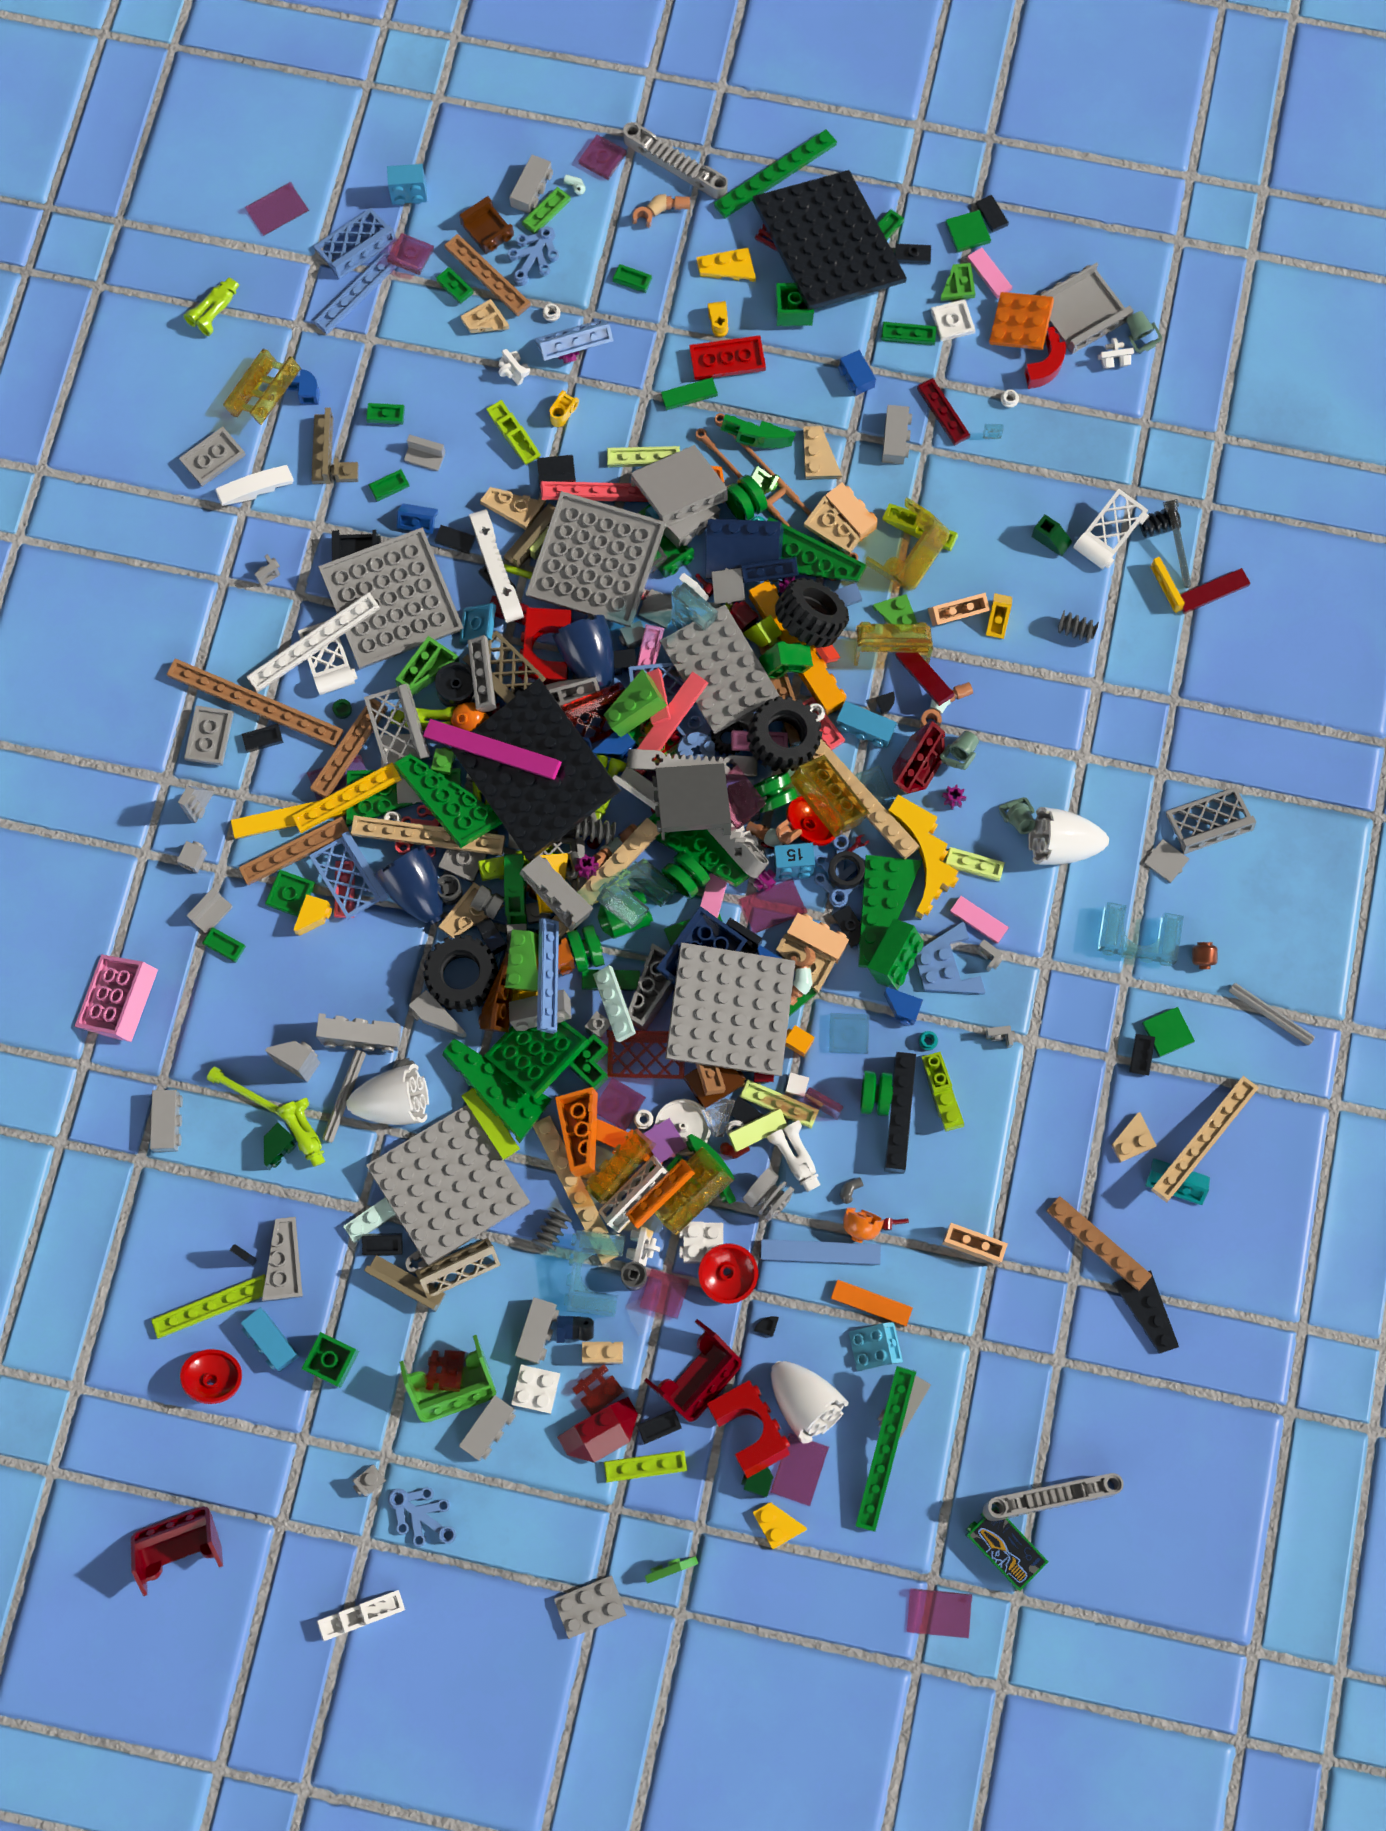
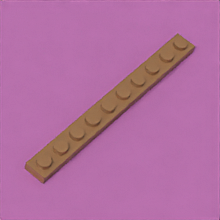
M176 658L167 672V676L332 747L336 748L344 732L339 727Z

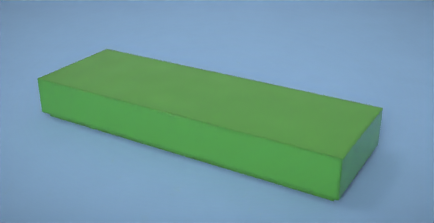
M557 187L522 221V225L533 234H537L540 228L544 227L571 201V197Z

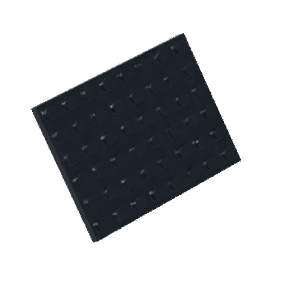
M850 170L753 196L752 202L808 311L906 283L907 277Z
M540 678L471 732L560 760L562 763L555 780L451 747L453 753L530 862L621 791Z

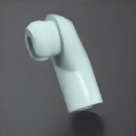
M565 175L564 183L572 185L576 194H584L585 185L582 179Z

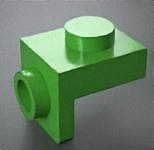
M754 467L750 476L759 484L764 494L773 492L778 485L777 480L779 476L777 474L771 476L760 467Z
M446 747L436 748L431 770L450 775L453 761L456 758L453 751Z

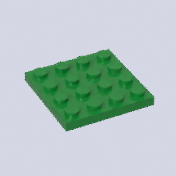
M565 1021L557 1023V1032L554 1034L539 1031L537 1027L529 1028L525 1031H516L512 1026L509 1032L505 1033L484 1057L537 1100L590 1042Z

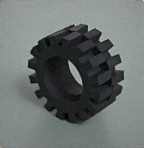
M738 722L716 734L713 731L711 732V740L715 744V751H719L720 755L725 753V756L729 754L735 755V752H740L733 751L731 744H725L721 740V735L725 732L744 730Z

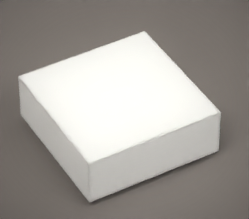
M790 1073L785 1092L804 1097L809 1077Z

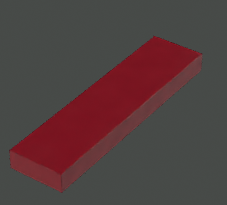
M932 378L918 385L917 390L954 446L970 438V433L935 380Z
M1242 568L1181 594L1185 603L1182 612L1186 614L1250 586L1251 583Z
M911 644L895 654L900 663L938 706L954 697V692Z

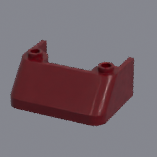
M696 1319L695 1323L704 1331L697 1341V1348L701 1353L676 1382L671 1379H665L658 1386L647 1378L644 1380L650 1388L689 1422H693L700 1417L708 1407L707 1403L717 1397L739 1371L742 1364L737 1354L714 1331L698 1319Z
M202 1506L140 1529L131 1536V1572L143 1596L148 1595L147 1582L159 1578L163 1571V1565L201 1551L204 1558H215L219 1568L223 1567L222 1546L208 1507Z

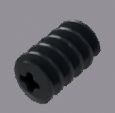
M1169 507L1167 510L1162 509L1161 512L1156 511L1154 514L1149 513L1146 521L1143 524L1139 523L1144 537L1147 536V533L1150 537H1153L1154 531L1159 535L1161 528L1166 533L1168 526L1171 531L1174 530V525L1178 529L1181 528L1180 515L1173 507Z

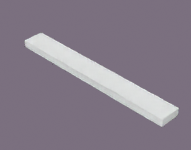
M368 592L246 677L256 692H260L381 608L371 593Z

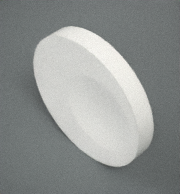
M677 1099L669 1102L659 1111L655 1124L658 1125L670 1118L685 1144V1141L688 1140L687 1136L690 1134L708 1143L711 1135V1120L707 1111L699 1103L689 1099ZM687 1147L686 1149L677 1153L676 1156L678 1154L680 1156H690L693 1155L694 1152H690Z

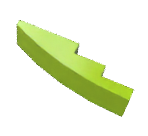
M502 400L486 408L487 413L525 465L541 457V454L523 426H520Z
M889 503L882 517L883 521L897 529L950 552L958 538L957 532L942 528L940 523L923 518V514Z
M472 1088L461 1096L502 1159L505 1160L519 1151L520 1148L501 1119L492 1113L478 1097L476 1090Z

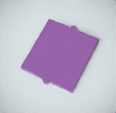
M670 1118L658 1125L654 1124L653 1128L642 1134L653 1155L660 1163L671 1157L674 1158L677 1153L687 1148Z

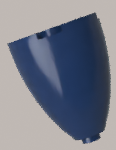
M595 615L593 620H577L560 628L558 635L556 633L553 634L552 637L559 653L578 679L596 677L600 692L608 691V687L611 686L613 679L614 652L605 616Z
M424 845L399 857L374 874L390 898L408 914L426 924L430 922L431 925L441 920L443 900L438 894L439 891L442 895L441 886L437 881L439 878L434 864Z

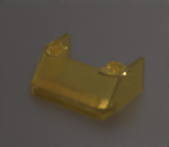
M906 497L905 507L917 514L916 524L924 531L905 561L892 557L882 566L867 556L866 565L901 588L913 591L918 587L949 540L950 533L948 528L931 512Z
M861 622L860 625L856 626L854 634V666H858L860 652L924 653L925 661L928 664L930 662L933 640L931 627L926 623L871 624L870 622Z

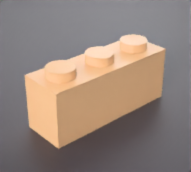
M840 483L825 495L828 503L837 510L838 515L853 529L860 538V541L876 530L878 522L876 516L866 509L862 500L854 496L849 486Z
M986 593L928 608L932 626L990 611Z
M797 913L787 932V935L836 959V964L849 942V939L846 938L847 936L842 932H834L830 930L828 925L822 922L818 924L813 921L811 916L804 913L802 915Z
M950 1223L942 1245L999 1265L1003 1260L1008 1243Z

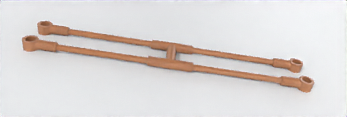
M718 413L715 416V424L717 426H722L723 421L717 420L719 418L724 419L725 415L722 413ZM702 428L696 431V439L702 441L710 450H713L738 478L743 477L715 447V444L706 435V431ZM740 443L771 476L775 475L748 445ZM779 477L777 483L780 489L766 499L767 510L781 523L791 527L772 505L783 495L786 494L794 503L796 502L808 516L812 512ZM851 552V554L848 555L858 560V555L856 553Z

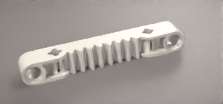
M487 509L469 514L505 622L508 623L524 618L515 588L510 584L499 549L497 548L494 528Z

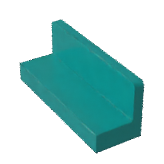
M1153 1158L1151 1171L1145 1186L1153 1188L1171 1164ZM1192 1171L1173 1196L1203 1205L1209 1191L1210 1177Z

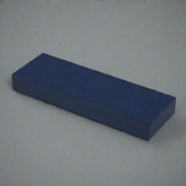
M796 557L741 564L743 583L799 575Z

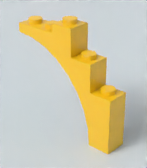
M897 795L888 812L919 845L918 851L923 861L925 873L924 892L915 914L916 917L922 920L924 915L928 916L933 908L931 905L934 899L938 900L943 890L947 892L950 887H955L959 880L956 877L958 870L942 862L949 851L946 850L948 845L946 842L932 835L938 826L936 824L937 816Z

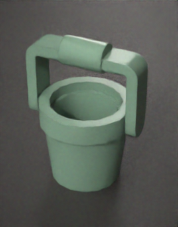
M1139 311L1126 319L1132 334L1128 337L1137 353H1142L1145 350L1147 352L1162 341V336L1155 322L1151 324L1143 311ZM1155 329L1159 338L1148 342L1138 349L1134 341L1147 336Z
M964 731L956 741L947 745L940 755L941 762L956 769H967L976 756L974 751L979 743L978 737L970 731ZM951 753L956 759L964 763L946 757Z
M1026 797L1015 799L999 806V813L1004 821L1012 824L1019 833L1028 834L1034 830L1036 823L1032 814L1035 812Z

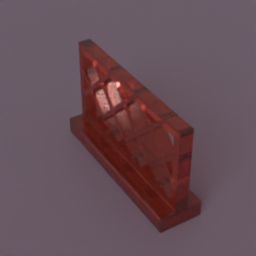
M619 682L562 705L561 708L569 719L573 721L574 726L577 723L585 726L581 733L582 737H585L588 728L596 730L594 736L589 738L590 742L594 743L610 736L614 732L612 729L607 731L602 729L607 720L605 716L596 713L598 708L605 706L608 707V710L623 693L625 687ZM581 714H590L587 723L579 720ZM594 716L602 719L598 727L590 725Z
M607 1030V1038H609L608 1077L684 1079L685 1062L671 1060L664 1066L658 1060L666 1052L667 1046L665 1047L662 1043H667L669 1031H635L636 1034L620 1042L625 1049L617 1055L613 1050L614 1042L618 1041L615 1039L613 1030ZM635 1043H640L644 1049L636 1056L630 1048ZM654 1043H658L663 1048L657 1056L649 1050ZM627 1051L634 1057L628 1065L621 1059ZM647 1051L653 1060L645 1066L639 1058ZM619 1061L625 1068L620 1073H613V1065ZM636 1061L643 1067L638 1074H634L630 1069ZM655 1061L662 1067L658 1074H653L648 1069ZM674 1061L679 1066V1075H672L667 1070Z

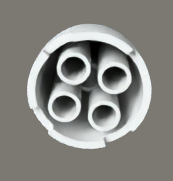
M1040 807L1036 810V826L1028 836L1029 850H1033L1034 855L1032 861L1040 865H1059L1081 861L1100 853L1109 844V837L1106 833L1088 819L1068 811Z
M416 1064L388 1070L359 1086L347 1099V1109L362 1119L382 1124L407 1125L423 1123L427 1119V1114H425L426 1105H429L424 1076L420 1077Z
M778 1361L772 1366L771 1381L776 1401L788 1425L802 1443L811 1442L814 1435L817 1436L820 1433L823 1435L842 1417L844 1413L841 1410L844 1406H848L849 1403L825 1379L805 1367L787 1361Z

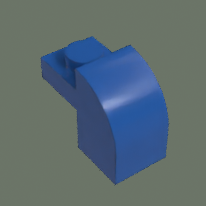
M301 369L300 376L296 374L282 375L281 382L284 390L298 391L301 404L319 405L320 391L316 378L311 372Z

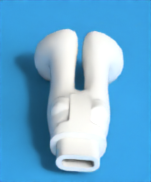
M798 1120L786 1126L783 1130L780 1129L767 1136V1139L779 1148L791 1172L800 1181V1186L803 1185L806 1192H809L820 1186V1183L817 1179L818 1174H815L814 1163L799 1137V1131L802 1126ZM784 1133L793 1145L797 1153V1157H795L788 1145V1142L785 1139Z

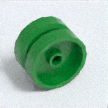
M744 475L736 481V484L732 483L727 486L728 500L725 502L731 513L738 520H751L754 514L758 515L767 509V500L763 490L751 476Z
M788 772L770 776L750 787L753 797H763L757 802L760 813L778 808L798 797L795 787L784 788L792 781Z
M679 851L673 857L674 864L668 863L662 869V874L679 893L688 899H692L698 893V887H704L710 881V877L694 858L684 851Z
M592 924L583 927V940H581L580 934L576 929L566 932L578 972L589 969L587 957H590L595 968L605 965L602 946Z
M864 1070L860 1114L870 1115L873 1112L874 1103H876L878 1115H889L893 1094L892 1073L882 1072L879 1076L878 1084H876L875 1072Z

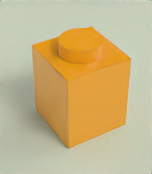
M795 1025L793 1029L789 1028L787 1030L785 1046L804 1057L813 1044L815 1037Z

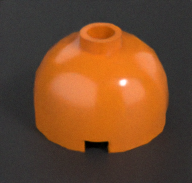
M464 702L454 709L451 717V726L471 732L487 720L489 716L486 712L476 710L474 702Z
M846 1208L843 1226L846 1232L852 1236L851 1239L853 1241L862 1243L863 1240L874 1239L880 1233L884 1223L881 1217L865 1210L855 1212L856 1208Z

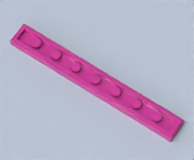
M432 719L429 720L423 734L427 739L555 780L562 763L560 760Z

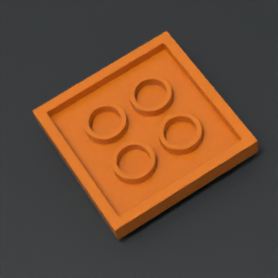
M1001 292L989 340L990 345L1043 350L1054 298L1050 296Z

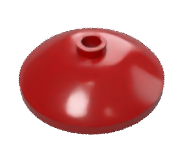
M799 796L789 804L786 812L787 820L792 831L796 829L802 830V834L799 836L801 840L813 843V845L823 846L830 844L837 837L839 832L837 817L832 809L823 801L811 796Z
M724 1243L711 1248L703 1256L698 1269V1278L703 1291L711 1299L719 1303L732 1304L742 1301L754 1290L758 1280V1267L754 1257L747 1249L737 1244ZM725 1268L730 1269L728 1275L723 1274Z
M216 1349L202 1350L193 1354L185 1361L180 1372V1383L184 1392L191 1399L204 1404H217L230 1399L238 1391L242 1381V1370L238 1361L229 1353Z

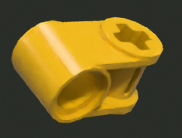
M726 302L707 303L713 334L716 337L726 336L728 333Z
M562 390L550 408L551 424L555 427L563 426L570 415L576 410L579 398H573L567 395L566 391Z

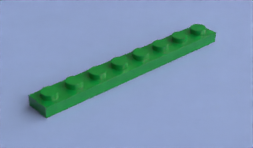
M825 129L714 202V207L724 219L750 203L753 196L765 193L835 147L837 141Z
M896 1366L856 1522L857 1527L876 1531L916 1376L915 1370Z

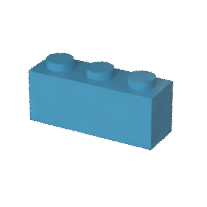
M845 701L836 720L835 727H838L841 732L854 734L858 739L869 740L877 747L887 748L896 729L897 722Z
M261 1307L241 1322L244 1326L242 1329L243 1333L248 1339L251 1337L256 1342L254 1347L260 1354L264 1353L267 1356L266 1363L272 1370L276 1368V1370L281 1372L299 1357L295 1349Z

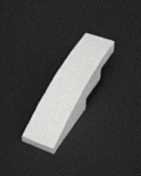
M284 465L237 479L216 488L215 491L221 505L224 506L256 499L259 494L274 492L276 487L293 484L294 479L288 466Z
M399 1590L318 1620L317 1625L322 1640L326 1641L402 1612L405 1608Z

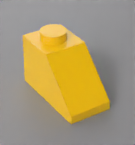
M994 593L986 630L987 636L1004 639L1012 606V596Z
M306 894L293 929L296 935L301 936L325 924L326 918L329 919L332 913L331 905L327 900Z

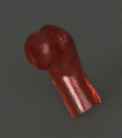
M724 1142L720 1146V1152L732 1159H737L750 1151L747 1146L736 1152L728 1142Z

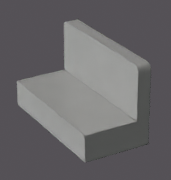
M409 435L407 439L409 448L404 458L405 462L439 471L445 456L444 445Z
M212 888L188 913L187 917L204 933L208 934L211 928H214L233 906L216 889Z

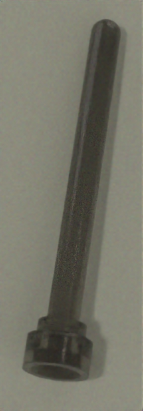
M1178 499L1163 502L1164 510L1170 516L1183 584L1185 588H1189L1191 580L1176 512L1178 511L1179 503Z

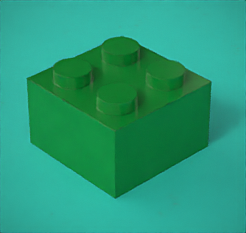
M776 283L777 326H812L814 309L808 311L794 283Z
M320 1332L302 1369L341 1388L359 1351Z

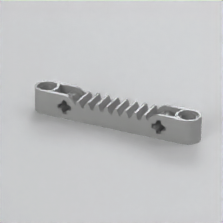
M629 122L624 126V143L634 151L715 199H720L727 194L728 180L724 175L709 166H702L701 163L698 164L695 159L691 160L690 156L686 157L683 152L679 153L678 149L674 150L672 145L669 147L667 142L662 143L660 138L658 139L652 132L635 122Z
M628 749L627 769L656 771V768L724 763L725 775L757 776L758 761L753 756L730 755L715 759V756L709 758L703 756L700 758V755L694 757L688 755L685 757L683 754L678 757L677 754L670 756V754H664L658 750ZM655 756L656 759H659V763H656V765L655 762H652V758H655ZM730 762V764H733V767L729 768L726 766V763Z
M731 827V835L724 836L723 828L707 829L750 877L757 878L769 864L767 858L752 842H745L746 838L740 837L741 832H735L736 827Z
M1110 1473L1003 1495L987 1501L983 1506V1514L990 1521H998L1071 1504L1104 1499L1121 1492L1124 1484L1118 1474ZM1108 1481L1114 1484V1490L1108 1487ZM992 1504L999 1508V1514H995L992 1511Z

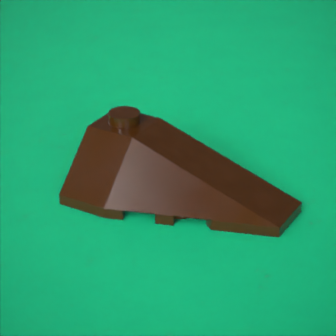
M509 953L506 954L479 1016L478 1022L482 1030L509 1032V1002L513 998V990L505 988Z

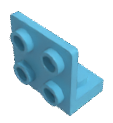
M894 1322L881 1323L849 1332L857 1371L903 1362Z

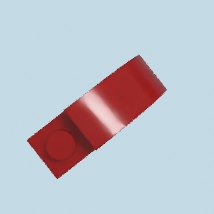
M1048 327L1045 338L1049 356L1041 362L1026 365L1024 374L1028 389L1041 387L1049 383L1058 375L1066 353L1065 341L1060 342L1059 334L1055 332L1054 327Z

